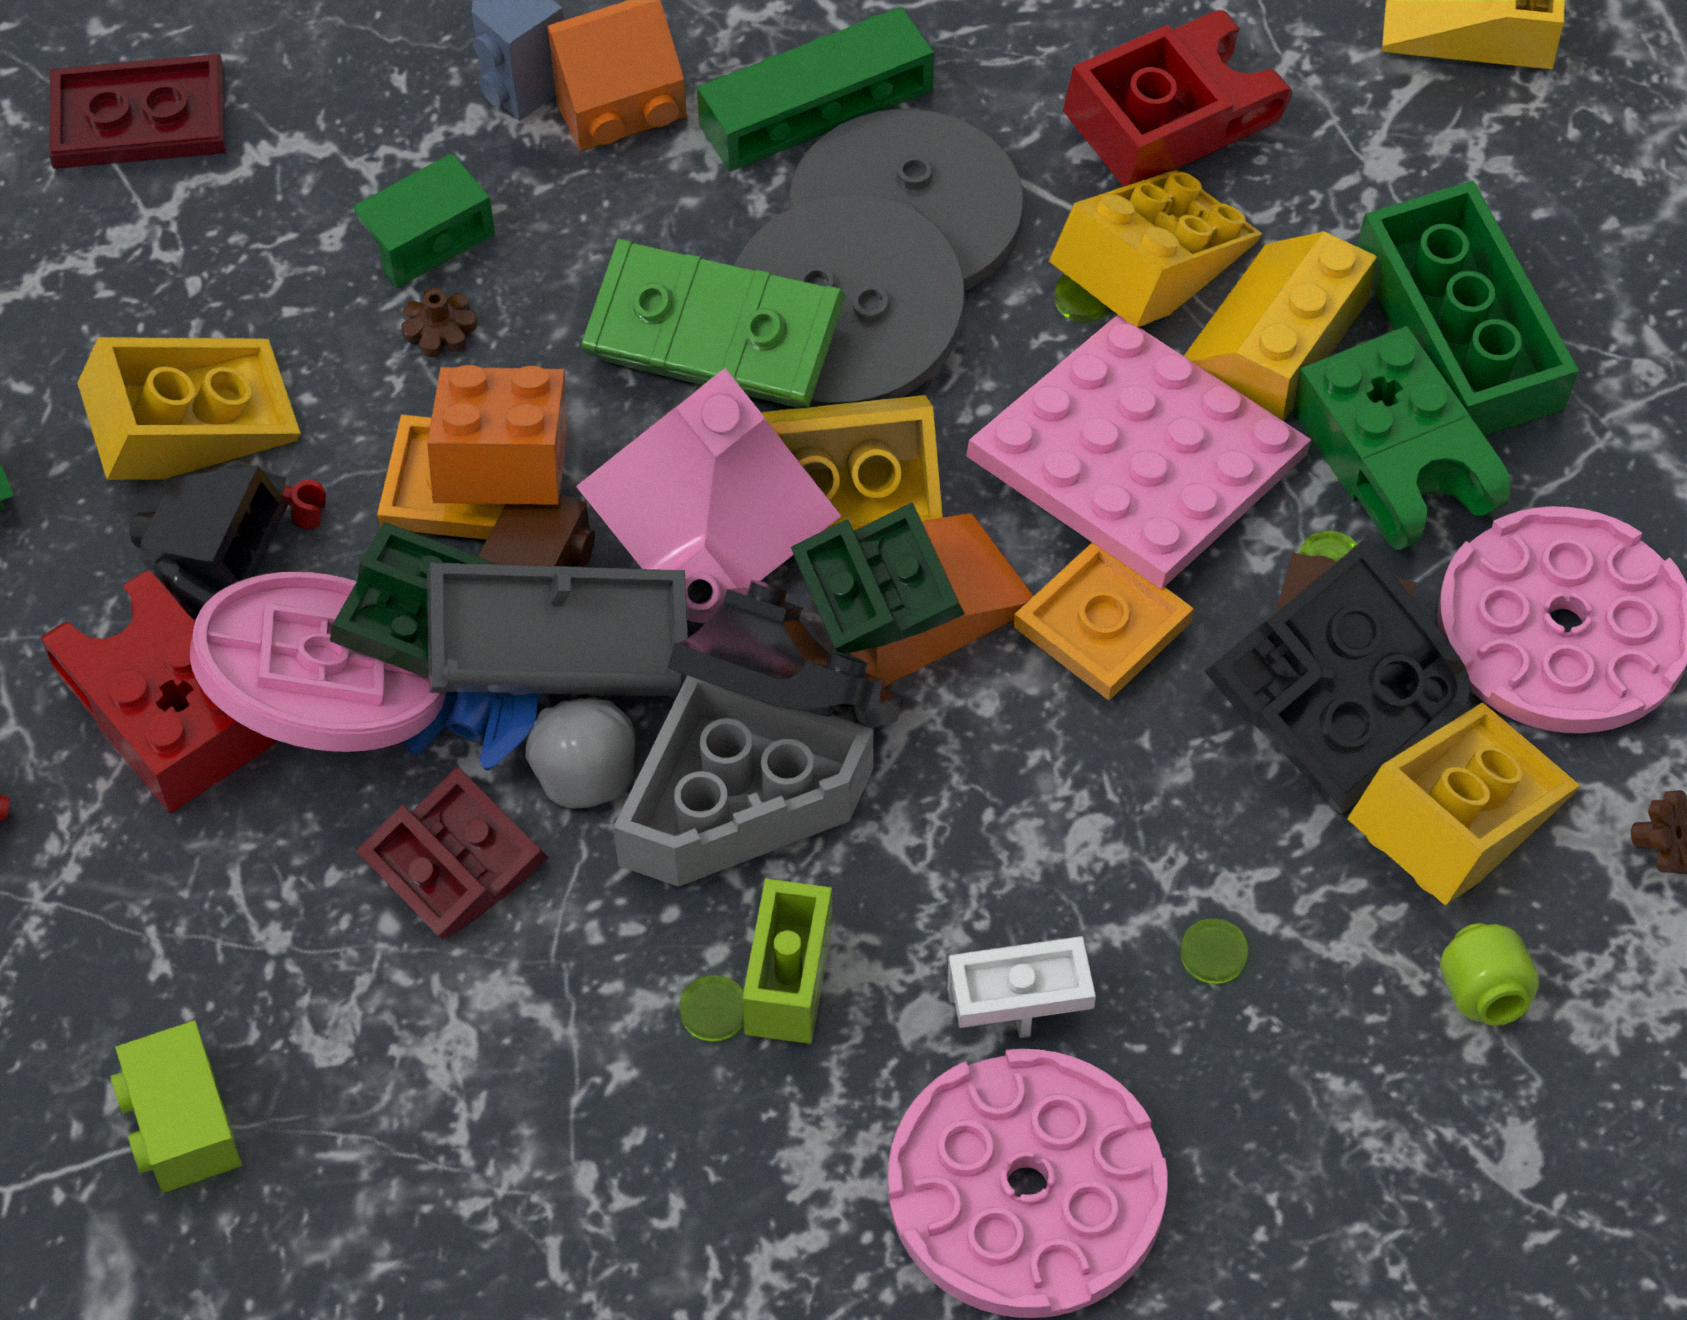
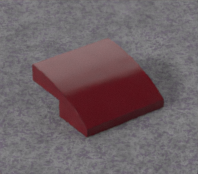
M458 766L412 812L402 804L356 850L442 940L480 917L512 892L549 858Z

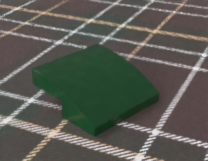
M913 502L857 530H854L850 521L846 519L790 547L836 652L843 654L857 652L900 641L938 627L965 614Z
M383 522L359 564L357 582L332 624L330 642L429 678L427 569L429 564H499Z

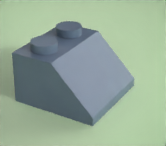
M473 0L471 11L475 33L473 47L479 61L481 75L478 79L479 87L485 98L493 106H502L520 121L555 97L547 26L564 21L563 8L554 0Z

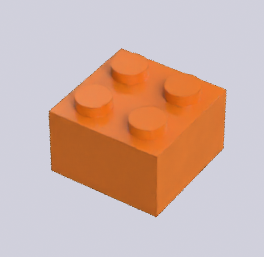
M475 365L440 367L427 441L433 503L559 505L568 433L565 369H543L538 366H525L521 368H481Z

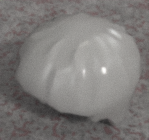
M595 696L587 699L577 698L571 701L562 700L556 706L545 708L537 715L534 727L526 736V760L539 780L546 796L553 803L572 809L594 807L617 798L622 793H625L633 783L636 730L628 716L611 701L601 700Z

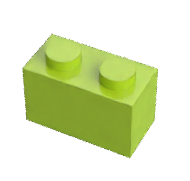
M765 878L742 997L745 1035L812 1044L833 926L832 887Z
M195 1020L115 1047L122 1072L110 1077L122 1114L134 1111L140 1131L128 1134V1139L140 1174L153 1170L162 1193H166L243 1166L211 1063Z

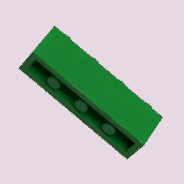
M901 6L881 15L871 16L863 22L830 35L820 36L812 42L787 52L769 56L759 63L731 74L718 76L710 82L698 86L699 126L728 171L731 172L826 134L838 125L851 119L886 110L933 91L934 52Z

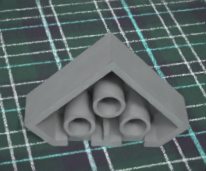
M687 675L613 827L618 866L680 887L849 822L873 770V729L833 715L827 717L803 710L773 706Z

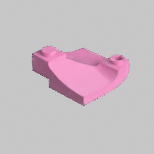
M723 368L576 485L577 489L642 569L685 570L687 620L696 623L708 622L723 603L727 589L749 588L751 580L761 581L793 555L791 546L822 532L841 517L840 513L809 476L726 368ZM698 579L706 580L712 586L711 597L703 603H696L688 596L689 585Z

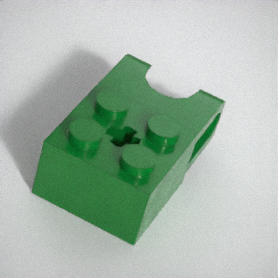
M1408 326L1300 368L1293 413L1352 501H1360L1384 539L1393 549L1401 550L1422 541L1421 537L1427 522L1428 510L1422 498L1423 495L1443 493L1454 496L1476 516H1483L1507 506L1510 496V476L1506 467Z

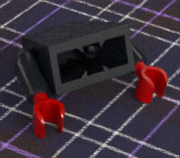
M230 461L211 471L179 476L171 481L155 512H139L133 517L130 524V537L134 546L141 549L155 566L154 575L180 603L199 614L205 603L222 589L236 582L255 577L288 505L291 506L290 517L298 527L304 529L319 527L321 524V511L319 508H325L326 492L323 486L315 480L306 479L291 487L285 484L286 478L265 471L259 466H252L241 461Z

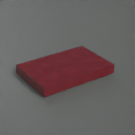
M221 54L50 69L49 158L53 169L226 153L224 65Z

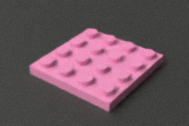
M1116 315L969 439L966 457L1162 590L1307 456L1311 439L1203 368L1189 362V359L1140 327L1129 324L1122 317Z

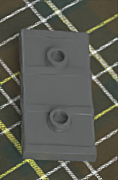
M460 563L429 564L427 569L429 693L482 692L510 693V695H527L529 693L577 694L596 697L625 695L669 696V698H677L687 675L668 669L675 643L688 638L685 570Z

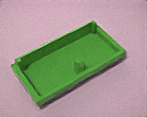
M619 238L614 247L581 347L587 355L598 357L603 362L700 385L705 384L723 368H726L747 396L796 408L809 407L846 295L840 288L811 284L772 275V273L766 271L745 269L706 260L691 254L684 255L635 244L633 241Z

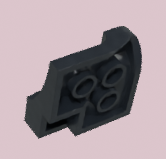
M1364 540L1204 671L1245 721L1248 719L1299 769L1338 815L1345 813L1360 800L1382 764L1450 723L1462 712L1470 696L1469 676L1457 652ZM1427 679L1435 680L1441 686L1442 696L1439 701H1431L1424 695L1423 690Z
M751 580L749 588L727 589L723 603L708 622L691 637L675 643L668 669L781 708L803 710L830 717L833 711L846 713L849 706L855 708L857 720L869 728L896 722L905 698L882 688L884 679L865 673L868 666L867 662L840 652H827L800 622L799 618L802 607L785 602L787 591L755 580Z

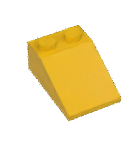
M98 337L77 383L107 480L168 479L295 442L301 434L269 339Z
M1482 702L1382 764L1347 819L1366 835V838L1374 847L1384 851L1408 872L1424 891L1434 895L1446 906L1481 882L1568 801L1578 790L1580 784Z

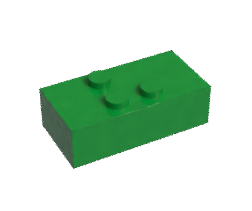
M1474 180L1365 213L1356 247L1377 256L1371 287L1394 331L1408 326L1484 436L1565 409L1579 369Z

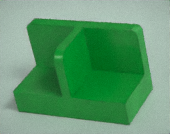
M452 154L435 161L354 206L356 218L378 243L384 275L395 288L404 285L495 235L490 196Z

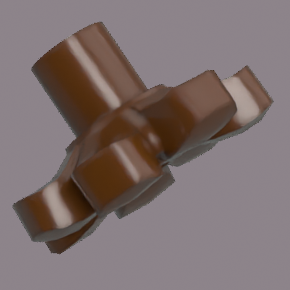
M430 288L424 292L423 303L410 301L403 308L402 313L405 322L401 325L402 335L407 342L415 343L420 341L421 352L426 356L435 357L439 355L442 343L450 351H457L466 347L464 333H472L477 328L476 313L469 310V300L465 295L455 293L447 299L446 294L440 288Z
M1682 790L1666 791L1664 799L1651 802L1648 809L1651 821L1635 822L1632 825L1631 840L1636 848H1652L1657 850L1656 866L1661 873L1675 872L1676 874H1687V795Z

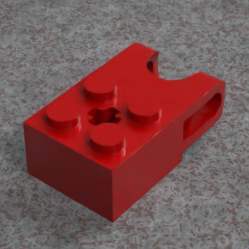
M1218 10L1175 29L1165 25L1073 66L1063 112L1123 187L1183 167L1267 128L1277 122L1284 114L1292 97V89L1278 72L1268 69L1246 74L1234 71L1225 65L1234 53L1238 32L1241 29L1226 11Z
M145 570L123 584L124 590L130 595L133 620L120 634L106 639L89 638L77 630L70 622H64L41 636V641L51 666L61 680L94 718L98 728L167 812L171 814L277 742L275 739L264 736L237 722L223 712L205 694L195 678L190 662V645L195 621L151 571Z

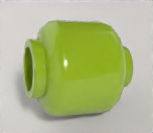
M1483 923L1466 926L1455 935L1454 939L1445 948L1440 959L1441 973L1457 1010L1467 1019L1487 1025H1505L1523 1016L1529 1009L1531 1001L1534 999L1540 985L1537 969L1522 938L1510 927Z

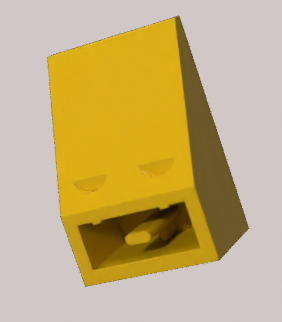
M1386 0L1381 52L1553 69L1564 24L1565 0Z
M1173 170L1074 203L1049 262L1129 324L1141 327L1170 316L1260 240L1262 233L1245 221V216L1241 211L1233 206L1220 203L1204 191L1201 183L1195 177Z

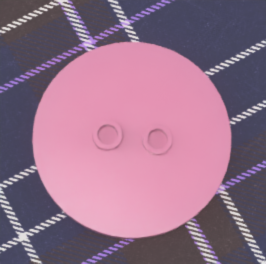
M278 572L251 577L236 582L216 593L205 603L195 621L190 645V662L195 678L202 690L214 704L231 718L251 730L280 742L314 750L333 752L368 751L388 747L408 740L428 727L439 714L446 697V693H429V678L330 642L332 624L357 581L313 572Z

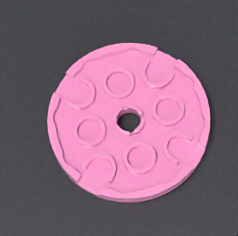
M1549 506L1521 510L1494 520L1492 528L1477 536L1470 543L1466 541L1458 549L1445 573L1437 610L1438 628L1464 663L1469 676L1470 690L1499 713L1524 725L1547 731L1562 733L1601 732L1630 724L1644 717L1664 702L1681 680L1687 667V582L1671 558L1664 561L1652 548L1641 541L1642 532L1616 518L1599 512L1573 507ZM1558 609L1570 610L1580 617L1582 624L1572 627L1570 632H1564L1565 627L1556 623L1551 618L1550 613Z
M1040 1049L1005 1050V1056L986 1059L968 1065L967 1061L952 1067L931 1082L913 1101L897 1128L891 1146L888 1166L889 1205L895 1228L909 1256L919 1269L946 1293L963 1303L997 1315L1015 1318L1053 1317L1077 1311L1102 1300L1123 1285L1141 1266L1154 1245L1162 1223L1167 1196V1166L1159 1143L1151 1128L1150 1117L1137 1099L1120 1082L1094 1065L1073 1056ZM1020 1168L1036 1169L1043 1174L1047 1181V1187L1036 1194H1022L1021 1197H1017L1015 1190L1008 1183V1177L1012 1172Z

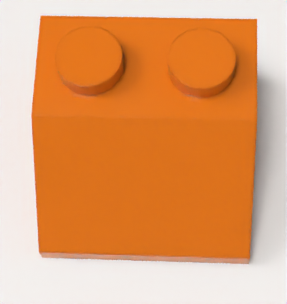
M627 0L547 26L556 104L580 152L599 145L611 144L618 139L655 127H663L671 122L687 117L684 76L661 0Z

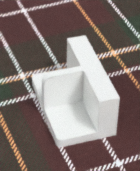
M1083 936L948 956L947 990L949 1001L955 1003L959 1028L1016 1020L1019 1038H1027L1031 1036L1033 1017L1094 1009L1096 996Z

